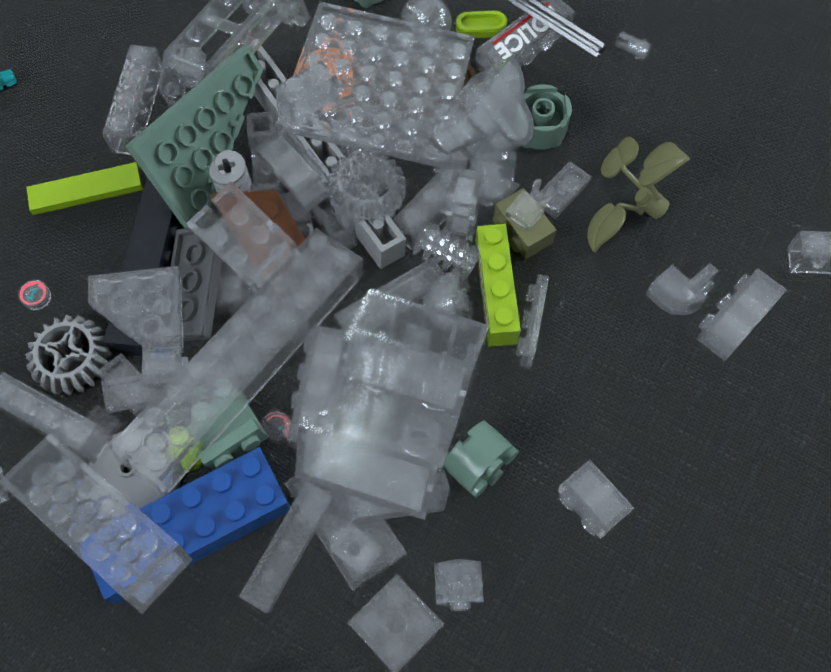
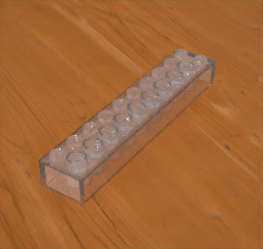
M316 228L109 445V449L115 458L161 495H167L200 459L198 454L217 440L360 280L363 275V258Z

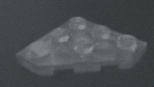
M179 266L88 276V304L95 311L112 322L115 327L136 341L152 356L156 355V351H151V349L174 352L173 354L184 353L181 270Z

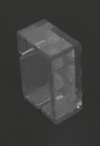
M230 182L211 199L212 203L223 215L220 219L205 205L186 224L217 257L258 295L301 252L293 239L276 223L273 224L272 220L256 204Z

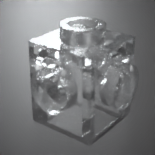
M455 559L434 564L436 605H450V611L471 610L470 604L484 602L481 561Z

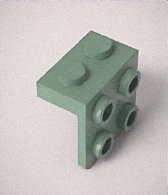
M233 389L191 416L187 421V425L194 437L200 441L199 446L202 452L198 456L202 463L212 470H216L244 453L255 449L262 441L268 438L245 397L238 389Z

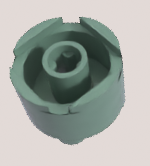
M546 84L534 85L517 99L513 129L522 147L544 150L561 145L567 133L572 105L566 94L563 96L557 92L558 88Z
M481 421L467 432L470 436L463 443L459 441L443 463L447 472L475 498L486 489L488 484L493 486L501 478L504 472L500 468L504 464L508 465L519 453L507 439L486 421Z

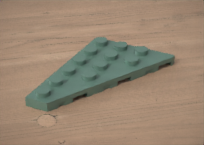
M249 45L239 48L125 146L184 229L200 226L205 212L209 213L212 205L211 195L217 192L212 182L209 168L221 151L233 150L234 140L238 137L245 119L243 113L247 102L253 98L255 85L261 77L263 68Z

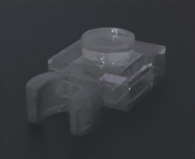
M541 179L534 181L531 194L522 190L506 210L505 216L528 231L546 211L547 205L545 202H548L553 195L554 188L552 186L547 192L538 190L541 186Z

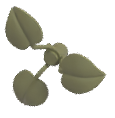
M625 137L618 146L608 153L601 166L602 175L605 178H613L622 170L640 190L635 195L637 206L618 203L615 207L612 203H608L593 216L588 227V243L592 251L597 253L600 246L613 237L621 228L626 217L625 209L635 211L639 215L646 212L654 219H658L666 213L669 201L656 190L654 184L690 160L689 156L682 152L674 143H662L647 156L644 161V169L640 172L639 180L626 167L638 155L639 146L635 139Z

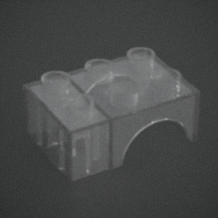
M368 289L343 338L337 370L320 414L313 425L310 424V417L303 416L298 426L295 477L425 520L477 373L489 325Z

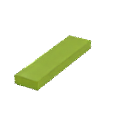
M137 162L26 188L29 210L33 215L141 191L143 190L139 166Z

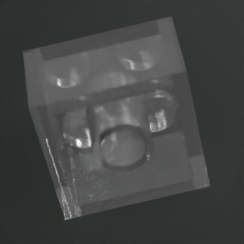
M397 574L348 622L349 626L391 672H401L444 628V623Z

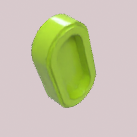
M499 11L464 12L456 19V32L463 38L499 37L505 33L507 27V18Z

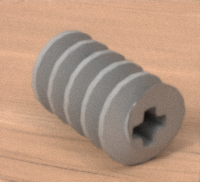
M231 150L221 151L209 168L217 193L254 191L242 155Z

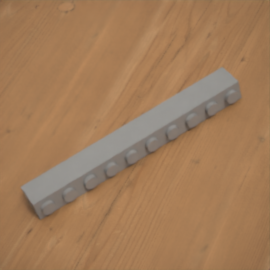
M259 41L250 44V48L263 68L261 77L255 85L254 96L379 268L382 269L404 257L405 236Z

